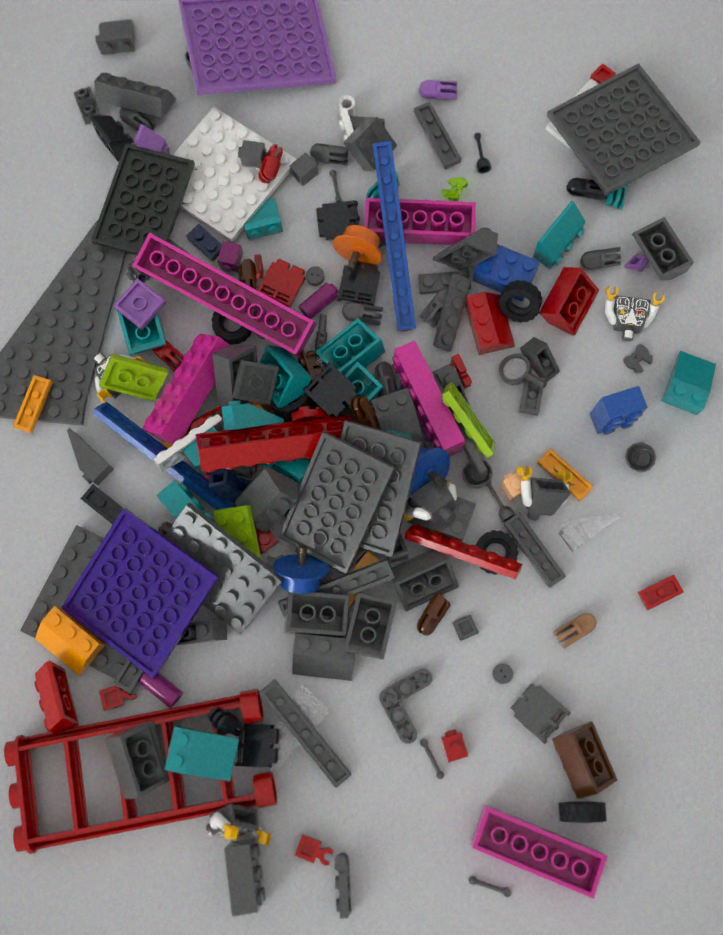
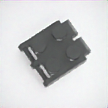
M530 684L522 694L527 700L524 701L519 697L511 709L515 712L514 717L541 742L546 744V739L555 729L559 728L560 722L566 715L569 716L571 712L541 685L536 687ZM561 711H562V712H563L562 715L557 719L556 722H554L555 718H556V717L561 713ZM551 725V728L546 732L544 736H542L545 730Z

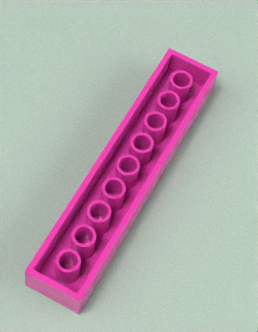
M151 233L148 234L132 265L143 273L299 357L317 325L315 321Z

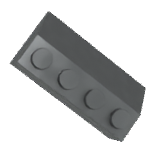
M102 72L94 80L97 101L163 118L176 101V97L169 90L162 89L159 86H151L140 81L129 80L126 77H118Z

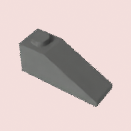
M69 427L67 432L78 467L84 473L82 477L89 484L94 482L96 485H99L114 469Z

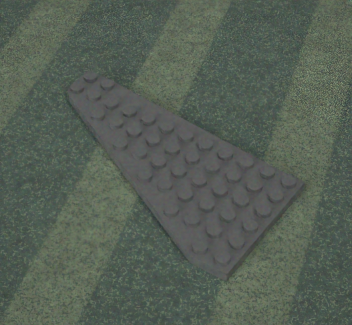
M98 220L0 352V418L16 419L31 380L36 375L53 381L38 421L73 425L84 424L88 393L97 364L94 362V358L101 349L125 255L127 254L126 252L99 246L91 242Z

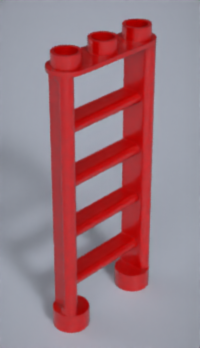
M259 689L242 691L239 695L73 727L58 734L47 732L27 737L18 735L14 741L6 742L4 746L5 762L9 767L15 766L17 783H12L9 786V802L13 809L20 808L22 824L16 826L13 832V843L16 851H27L28 854H34L37 850L208 816L230 804L245 807L257 806L259 809L277 805V791L272 771L253 775L254 793L235 796L233 777L231 775L230 781L220 780L223 799L189 806L186 805L182 774L168 771L173 809L138 816L136 799H124L120 789L124 819L89 825L79 739L109 733L115 734L122 730L153 721L154 725L161 723L167 760L175 720L209 714L213 708H221L223 710L241 708L245 725L263 721V706ZM212 726L213 733L226 735ZM64 743L74 829L40 835L30 749Z

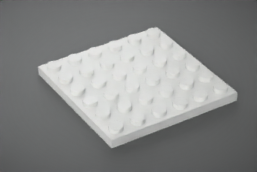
M213 107L173 154L174 156L194 160L195 163L180 208L233 243L245 228L244 224L252 219L291 172L289 165L297 159L283 151L280 160L281 165L276 178L269 183H262L258 177L260 168L242 166L241 160L238 158V149L242 147L243 140L265 143L267 153L273 144L216 107Z

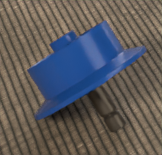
M421 447L410 494H413L431 480L441 487L446 485L447 481L445 478L449 471L450 458L445 450Z
M299 545L298 554L286 555L274 562L273 569L278 575L284 577L280 584L281 587L292 593L307 594L317 591L320 588V579L329 573V565L314 556L306 555V545Z

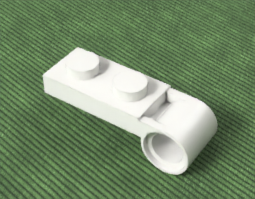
M349 95L342 96L339 100L341 116L339 126L340 130L345 132L343 136L344 141L354 131L350 116L355 115V100Z

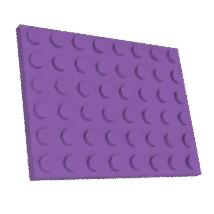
M178 0L197 96L336 84L335 70L318 0Z

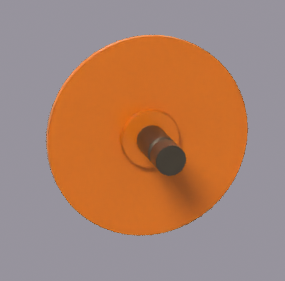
M350 225L346 227L344 235L337 236L333 240L334 250L349 261L347 269L350 271H354L357 262L365 266V263L377 265L382 260V254L378 249L380 238L374 231L366 227Z

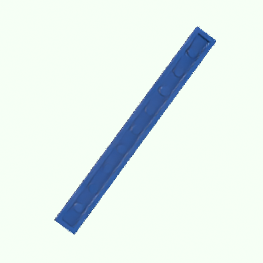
M391 141L373 143L398 331L416 329Z
M107 401L94 408L93 415L153 461L161 451L168 449ZM181 461L166 470L216 510L237 506L234 502L227 501L216 495L209 488L210 481L186 462Z

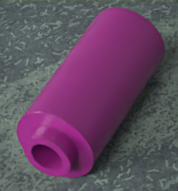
M325 283L298 306L300 311L309 319L314 318L338 297V289L332 283Z
M143 672L139 684L166 706L172 708L181 698L183 692L160 673L157 677L151 678Z

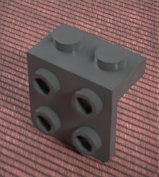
M131 19L102 22L99 24V35H96L95 39L101 55L136 51L134 23Z

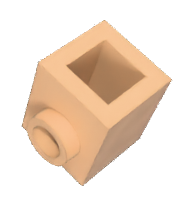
M514 472L505 475L501 487L509 501H512L522 495L521 481H523V477L518 473L514 474Z

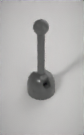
M490 480L486 486L489 487L500 506L499 518L502 522H506L516 514L511 507L502 504Z

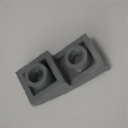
M90 86L73 92L85 125L90 124L89 116L101 115Z

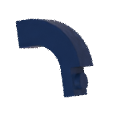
M217 469L210 473L209 488L219 497L235 503L237 497L253 480L242 479L236 476L230 469Z

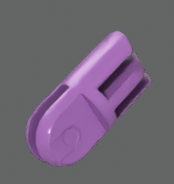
M425 80L420 84L419 93L426 99L456 100L457 81Z

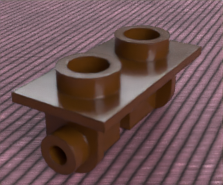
M302 349L301 355L298 357V363L312 377L311 384L316 379L315 376L319 375L322 370L321 368L314 369L320 366L316 353L310 350L305 354L304 349Z

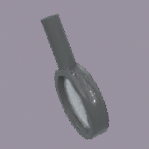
M522 354L507 356L499 366L500 376L507 384L519 385L528 380L542 389L547 386L546 381L531 374L532 366L528 358Z

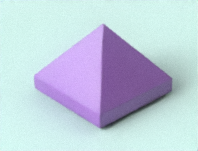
M636 254L624 267L642 272L648 259L645 255Z

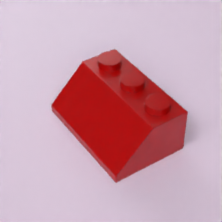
M564 267L539 314L548 324L575 336L599 289L581 267Z
M482 292L466 296L465 307L479 355L515 347L508 319L499 309L501 295Z
M49 660L35 673L36 681L34 685L40 694V708L45 714L44 726L49 732L58 734L78 726L79 722L66 671Z

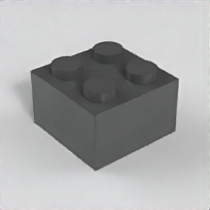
M378 117L365 118L343 142L364 171L376 170L373 143L391 141L392 151L397 147V144Z

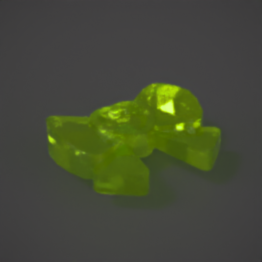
M454 177L448 180L452 187L451 190L442 189L444 198L447 197L450 201L459 200L462 190L468 186L467 180L462 177Z

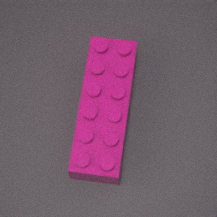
M366 198L364 227L374 231L379 236L380 242H386L380 198ZM399 199L405 243L452 245L475 232L476 202Z
M199 333L193 340L190 350L184 355L181 365L175 370L172 380L164 388L161 398L155 403L152 413L146 418L142 429L158 440L172 445L178 439H182L215 384L212 354L225 347L232 346L218 336Z
M414 340L394 349V356L392 357L394 363L392 367L396 374L399 373L401 377L400 383L402 388H408L417 410L418 420L420 423L423 422L425 435L434 444L432 448L445 450L449 457L462 452L465 439L450 409L444 404L442 393L416 341Z
M486 804L483 806L470 843L471 847L475 850L593 899L607 860V856L600 851Z

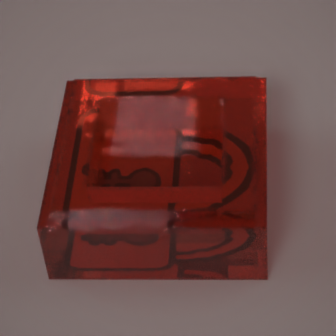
M260 254L254 255L256 278L263 279L262 256Z

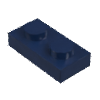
M200 224L186 235L187 239L212 262L219 256L222 244Z

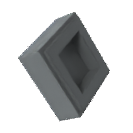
M471 615L452 622L460 641L479 633Z

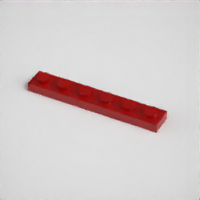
M412 524L405 532L404 539L515 580L522 569L523 564L512 558H505L495 552L480 549L476 545L463 543L457 538H450L442 535L440 532L427 530L421 525Z

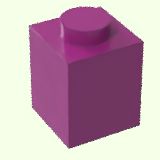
M223 241L217 259L219 267L223 271L238 272L243 255L241 245Z

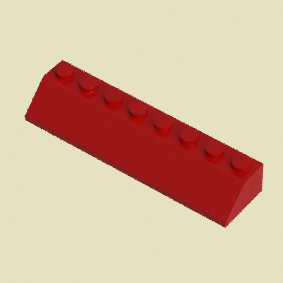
M350 414L340 415L338 418L333 416L235 430L196 434L200 468L201 471L214 472L217 469H235L238 466L252 467L260 463L273 464L276 461L311 459L322 432L326 431L341 439L344 422L346 420L354 421Z

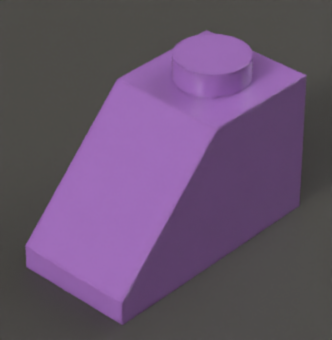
M141 124L135 138L137 146L169 154L170 149L166 140Z

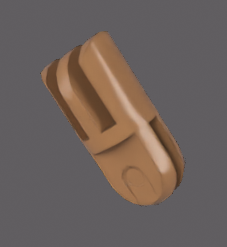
M584 613L553 631L556 636L572 627L557 638L559 642H563L576 634V636L562 644V647L565 649L592 632L596 627L597 621L592 614Z

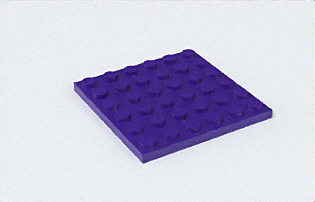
M122 509L61 609L151 678H155L220 576L128 509Z

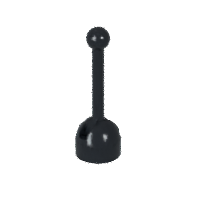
M477 132L474 138L477 140L480 159L476 163L478 173H487L491 170V164L483 156L480 141L481 134Z

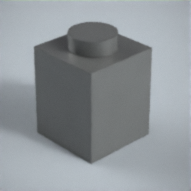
M243 140L242 147L238 149V158H240L242 166L260 168L263 158L267 155L265 143Z
M306 152L289 165L291 175L302 186L319 174L317 160L313 156L310 157Z

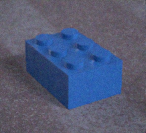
M497 244L496 255L478 263L472 281L502 293L504 287L510 282L524 280L532 283L540 261ZM515 295L512 298L523 302L525 297Z
M636 386L602 397L590 412V416L597 434L604 433V435L615 432L616 428L622 427V429L632 427L633 423L638 421V417L643 415L648 406L640 386Z

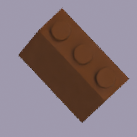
M592 721L566 731L552 739L577 799L596 795L617 781V777Z

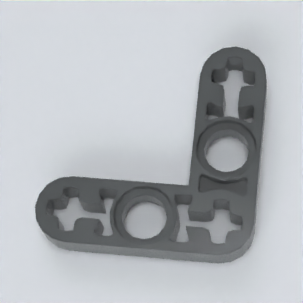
M420 669L384 689L379 696L380 702L399 738L406 744L413 743L416 740L417 731L401 701L431 684L432 674L427 669ZM420 672L428 674L427 683L419 682L417 683L419 688L415 689V685L410 678L414 676V680L418 679ZM403 682L411 684L412 690L408 694H404L400 690V685ZM385 692L393 693V703L398 702L400 705L392 708L390 712L387 710V707H391L389 702L383 701ZM395 710H401L404 713L402 721L396 722L393 720L392 714ZM406 720L409 722L406 725L407 729L414 732L410 740L407 737L403 738L404 730L402 727L400 730L397 728V725H402Z

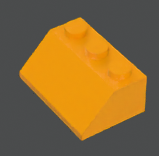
M54 606L41 621L35 637L39 643L78 676L83 674L106 646L94 633L58 606Z

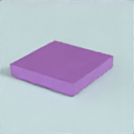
M137 278L113 307L143 330L167 302Z

